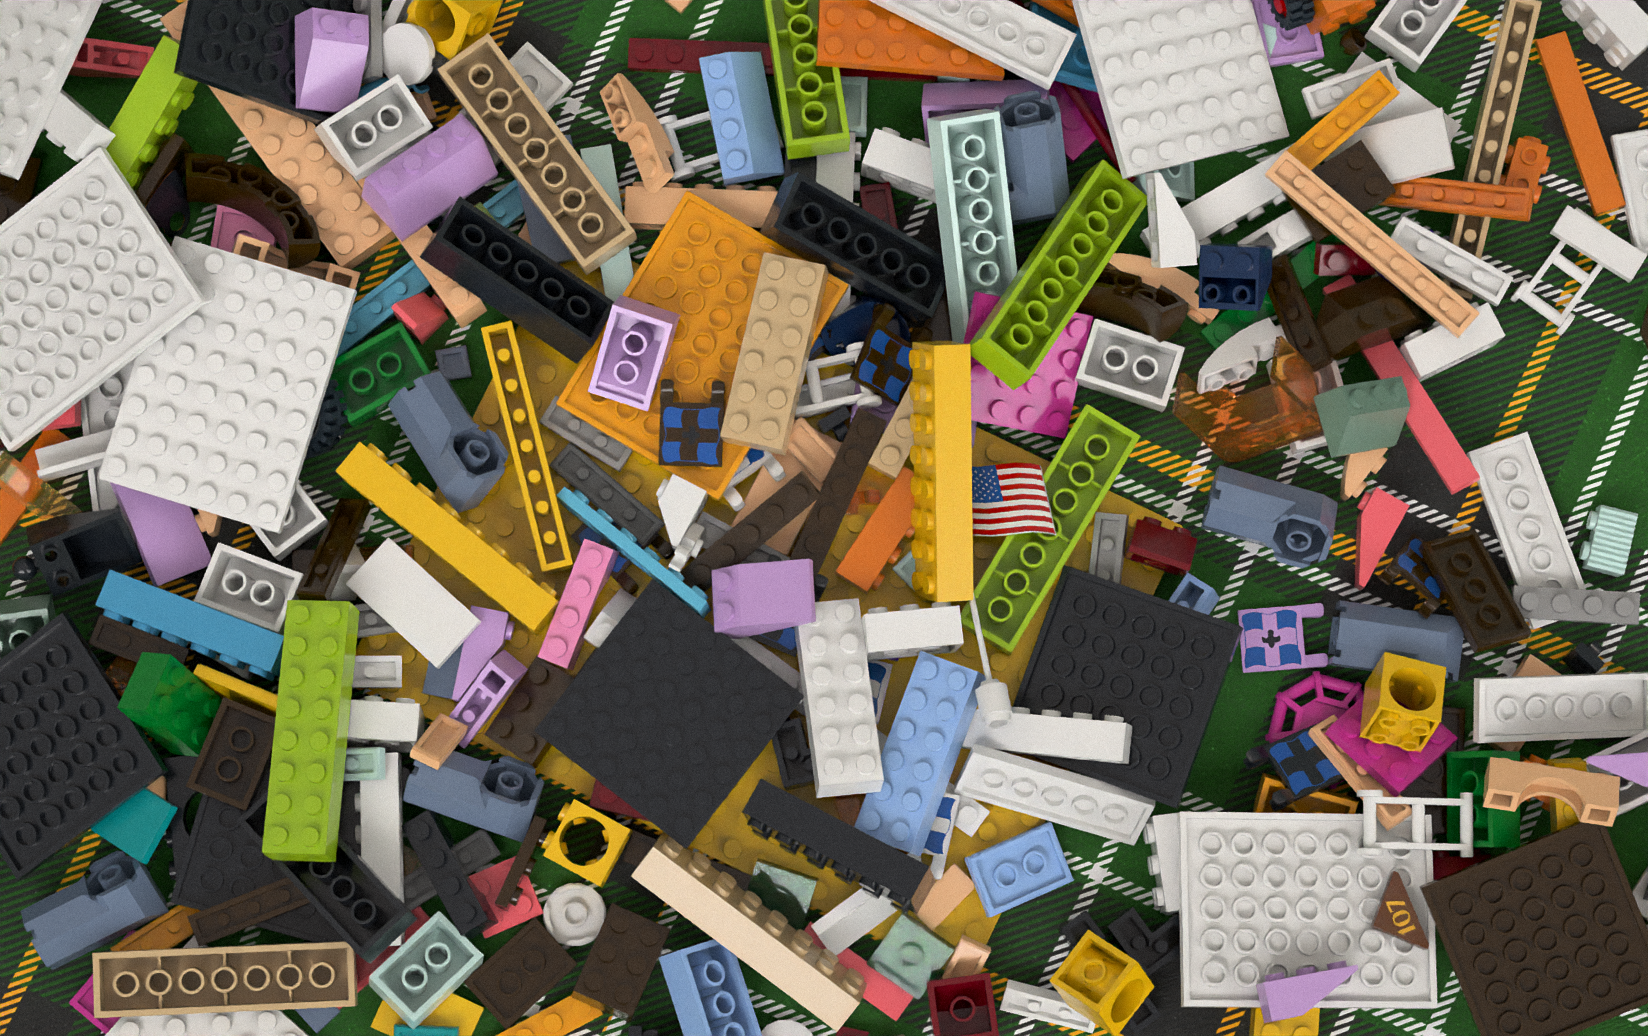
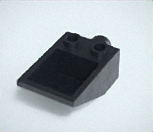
M115 508L55 516L27 527L29 547L35 558L29 556L18 557L12 564V572L17 579L28 581L34 578L37 570L40 569L54 597L108 575L109 570L118 572L141 563L143 560L120 509Z

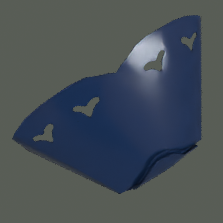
M860 296L822 329L821 336L826 349L834 356L847 353L846 347L850 344L864 342L872 324L874 304L884 305L886 302L878 298ZM896 310L893 318L885 328L910 343L908 326ZM827 329H832L831 338H829V333L827 332ZM841 341H843L845 350H843L841 346L837 347L836 344H839Z

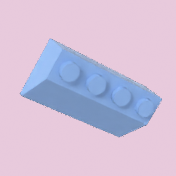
M726 52L699 58L724 186L784 174L785 169L761 52Z

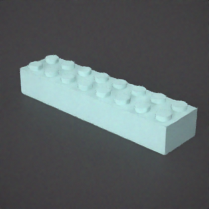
M979 109L926 118L952 341L960 343L964 342L975 291L1002 296L1017 274L1000 113L990 109Z

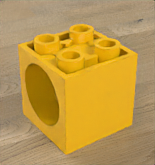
M413 0L407 9L408 18L406 22L423 27L432 38L435 50L451 60L489 33L490 35L503 0Z
M1384 652L1365 683L1359 737L1370 739L1378 744L1386 743L1398 746L1406 751L1421 752L1441 722L1446 667ZM1395 700L1402 702L1409 709L1402 707Z
M575 799L572 804L566 802L557 818L561 821L556 833L550 831L542 845V848L546 850L543 856L603 888L633 831ZM586 819L596 820L605 827L602 833L605 842H609L607 851L599 861L593 859L585 862L586 866L576 865L566 856V854H569L567 843L563 842L564 835L573 823L575 826L586 823Z
M1087 930L1049 980L1069 1007L1113 1036H1118L1155 987L1136 960L1090 930Z

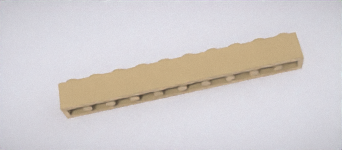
M1507 0L1504 4L1463 181L1499 185L1542 1ZM1454 214L1448 241L1481 259L1491 218ZM1440 276L1439 279L1465 301L1469 302L1472 299V293Z

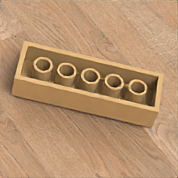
M764 252L720 437L724 442L786 456L829 272L826 265Z

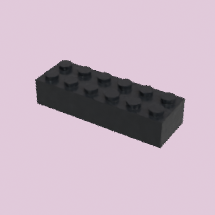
M800 172L784 178L760 230V234L809 262L826 265L828 272L872 298H878L895 307L898 313L915 323L933 317L946 287L943 255Z
M460 196L444 215L420 255V258L576 364L595 344L609 318L612 304L614 303L604 294Z
M760 779L742 811L748 821L747 825L753 828L751 832L766 841L770 837L780 843V848L792 855H796L797 851L808 857L806 860L808 863L821 870L827 866L835 872V877L847 884H851L852 881L859 883L863 886L862 891L876 899H879L882 895L891 901L890 905L902 913L907 914L910 910L918 914L936 881L930 867L763 779Z
M268 791L236 820L261 848L263 846ZM339 832L336 862L273 860L351 948L370 964L417 920V917Z

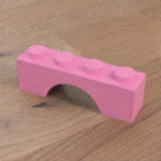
M584 538L540 649L539 658L567 669H574L585 641L583 636L585 635L589 617L601 590L610 578L619 555L618 551Z

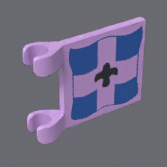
M1315 603L1238 610L1239 626L1243 627L1240 637L1243 673L1326 667L1328 665L1327 654L1305 655L1302 618L1322 617L1324 614L1323 604Z

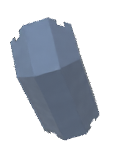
M1037 91L1008 95L1004 99L1003 107L1000 108L998 104L993 109L1000 113L1012 226L1055 218L1070 196L1060 108L1056 97L1048 95L1049 100L1041 98V93Z
M437 371L420 376L413 381L416 386L409 392L406 387L399 390L388 404V407L437 486L457 513L478 507L504 474V463L509 453L495 432L489 429L486 432L479 430L478 427L480 425L474 422L451 383L442 372Z
M1224 466L1217 468L1208 494V504L1204 509L1201 529L1272 548L1274 551L1273 556L1278 562L1302 569L1310 566L1311 561L1318 559V562L1326 560L1334 536L1338 507L1336 501L1324 494Z
M1341 600L1336 603L1335 610H1341L1339 617H1333L1331 623L1328 654H1334V656L1328 659V665L1373 671L1384 652L1446 667V683L1458 681L1464 633L1455 617L1431 614L1426 619L1417 611Z
M453 751L438 770L415 760L413 773L409 775L403 801L523 843L536 815L544 781L541 777L539 780L535 776L536 770L533 766L510 756L501 757L498 763L491 764L492 760L481 761Z
M115 851L97 860L90 866L91 875L88 879L83 875L78 882L21 910L26 931H31L34 938L31 942L46 967H51L54 970L168 912L166 900L144 863L139 862L132 856H126L124 851Z

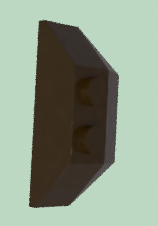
M1381 276L1326 294L1316 319L1318 330L1332 361L1432 325L1426 312L1394 284Z

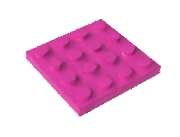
M975 291L963 343L969 344L1001 296ZM1075 312L1031 379L1015 390H1012L971 356V420L1066 438L1078 386L1075 378L1088 341L1093 316Z

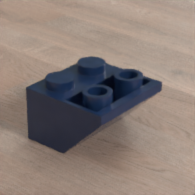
M1222 243L1200 245L1199 308L1260 311L1272 278L1273 246Z

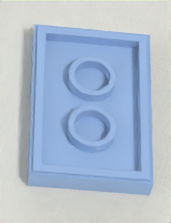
M1051 822L1043 823L964 858L986 917L995 916L1074 881Z

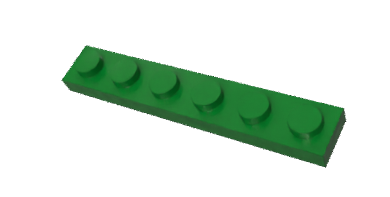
M1332 234L1329 237L1322 240L1321 242L1342 241L1337 236ZM1314 241L1291 259L1303 290L1320 277L1313 273L1316 248ZM1266 292L1260 311L1228 309L1200 332L1214 351L1239 331L1275 313L1268 292Z

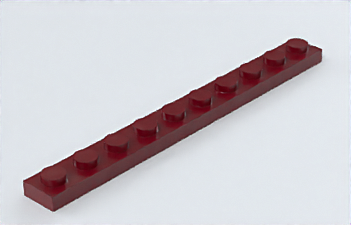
M629 38L628 71L701 74L699 58L726 52H761L765 76H774L769 43ZM839 67L840 76L868 77V80L937 82L938 76Z

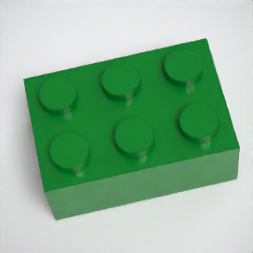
M399 322L336 358L329 380L335 379L339 385L335 388V391H343L345 397L339 400L340 403L347 404V410L343 412L348 416L347 419L354 428L388 409V404L399 390L406 387L409 392L416 387L413 383L414 380L431 373L402 322Z
M142 652L117 708L170 753L198 757L223 699L171 654Z
M1494 750L1447 752V798L1460 799V793H1473V848H1515L1520 846V805L1515 812L1483 807L1484 780L1490 757L1520 761V752ZM1447 805V844H1460V806Z

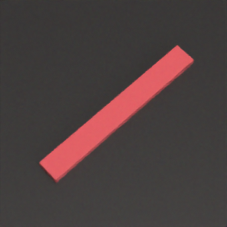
M1346 275L1324 287L1323 294L1326 295L1354 285L1356 282L1351 275ZM1391 340L1360 351L1378 380L1402 376L1410 403V409L1405 422L1450 493L1453 495L1479 481L1480 476L1394 341Z

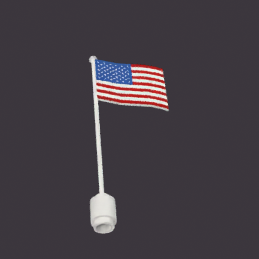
M1014 462L972 467V519L974 536L995 537L1030 532L1056 535L1040 465ZM973 591V600H969L986 679L980 683V687L975 690L981 721L985 722V726L988 729H999L1011 723L1010 717L1013 713L1007 685L999 682L998 679H992Z

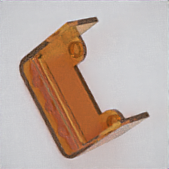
M1282 336L1276 337L1270 377L1276 383L1237 397L1225 386L1216 391H1207L1199 394L1197 384L1185 372L1180 373L1178 376L1172 413L1218 457L1225 461L1239 462L1323 431L1313 398L1319 395L1312 367Z

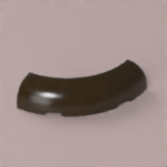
M184 153L187 202L222 205L240 211L255 219L279 242L285 254L288 269L302 267L311 263L318 256L321 242L314 218L308 214L301 204L300 197L289 186L277 177L249 163H245L242 166L225 161L223 156Z
M1104 268L1075 312L1126 323L1144 331L1161 343L1170 338L1180 328L1186 317L1188 302L1162 285L1157 289L1142 283L1140 276Z

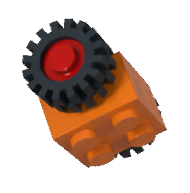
M1377 0L1267 1L1268 4H1271V13L1275 14V20L1277 23L1280 22L1282 29L1284 28L1288 31L1306 24L1311 35L1319 32L1326 35L1339 29L1340 24L1348 21L1350 24H1356L1367 18L1368 11L1376 6L1375 2Z

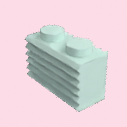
M1605 505L1596 507L1595 511L1591 510L1586 524V529L1591 530L1589 540L1583 541L1579 554V559L1584 560L1582 568L1614 577L1624 575L1638 514Z

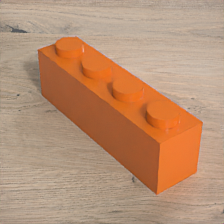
M906 466L902 468L835 571V575L866 595L870 589L876 591L886 577V575L881 573L888 562L892 565L896 562L903 551L899 544L905 536L910 539L915 532V527L911 523V511L915 508L914 496L910 488L914 472Z

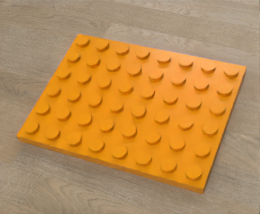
M687 190L623 293V296L680 314L674 339L648 412L588 392L607 322L595 344L586 353L562 392L556 405L658 465L661 381L663 379L673 380V402L711 403L712 382H724L725 417L764 252L804 261L807 260ZM830 273L828 274L811 349L849 288L847 283ZM723 441L722 467L658 466L706 490L707 495L719 501L751 448Z

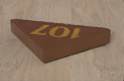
M1392 871L1370 927L1422 950H1427L1429 943L1398 872Z

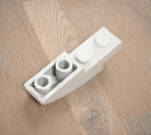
M1291 210L1237 243L1273 246V261L1283 254L1290 253L1312 239L1294 210Z
M1268 317L1239 331L1213 352L1200 369L1197 383L1198 393L1216 391L1231 382L1246 380L1253 374H1256L1257 361H1266L1276 354L1287 350L1291 351L1281 324L1274 326Z

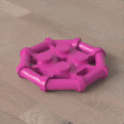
M1313 671L1311 676L1282 693L1278 691L1275 695L1277 700L1269 731L1265 735L1266 741L1273 743L1314 724H1319L1332 715L1339 719L1350 709L1348 704L1352 699L1356 703L1364 696V692L1361 689L1362 684L1358 681L1353 683L1320 674L1319 671ZM1323 688L1346 693V696L1342 701L1324 697ZM1315 690L1316 698L1302 707L1293 701L1308 691ZM1287 708H1290L1295 712L1291 731L1281 732ZM1345 779L1329 786V789H1336L1337 785L1345 781Z

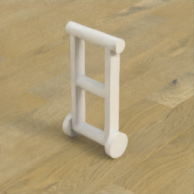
M709 111L681 120H677L676 115H669L658 119L674 150V153L670 156L675 170V175L671 178L672 182L691 178L695 175L694 169L719 162L718 153L685 163L675 134V130L708 120L711 122ZM776 125L780 149H782L784 145Z
M1576 207L1575 210H1577L1581 214L1585 215L1589 219L1604 227L1602 224H1600L1595 219L1590 217L1588 214L1583 212L1581 209ZM1561 240L1532 280L1528 282L1524 279L1510 298L1514 303L1521 299L1557 325L1558 329L1555 333L1560 336L1575 318L1571 311L1603 268V266L1597 263L1591 273L1588 274L1560 254V251L1566 244ZM1552 263L1582 284L1562 313L1531 292Z
M864 342L848 345L846 347L847 353L808 361L806 376L812 404L798 407L795 417L836 409L844 405L857 404V407L860 409H871L882 404L881 396L874 395L872 391L861 385L860 394L824 401L818 369L855 361L856 363Z
M1357 790V797H1363V848H1357V855H1383V849L1453 850L1460 851V857H1473V793H1460V799L1383 797V790ZM1376 804L1412 805V843L1376 842ZM1425 805L1460 806V844L1425 843Z

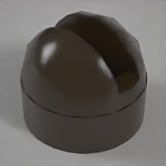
M1352 28L1340 38L1339 46L1345 48L1344 54L1355 56L1367 48V42L1359 30Z

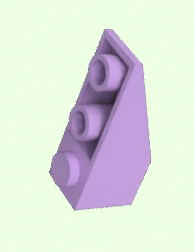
M1345 960L1327 964L1328 970L1316 972L1315 966L1296 970L1297 976L1285 978L1284 972L1266 975V982L1256 985L1264 1023L1304 1015L1358 970V966H1347Z

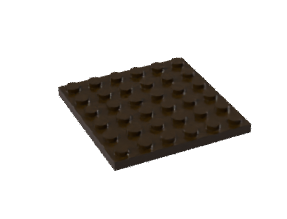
M1578 821L1419 886L1480 1036H1569L1648 1004V929L1606 826Z

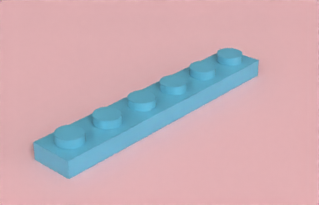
M564 486L556 495L563 507L702 618H705L711 611L706 601L709 597L695 585L690 588L682 581L685 578L680 572L670 567L666 569L659 563L661 558L649 547H646L644 550L635 544L637 539L625 528L619 531L611 524L613 519L600 508L595 511L588 506L589 499L576 489L572 493Z

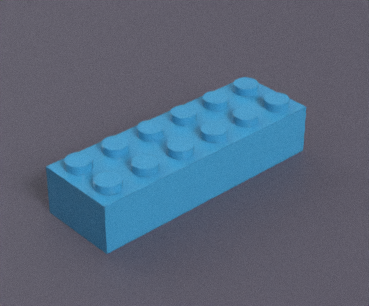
M109 570L96 602V606L104 609V616L127 625L130 624V621H133L132 627L155 636L162 632L161 638L185 648L189 642L191 643L190 649L213 659L216 658L217 654H220L219 660L236 668L244 670L245 666L249 665V672L273 681L275 676L280 677L283 635Z

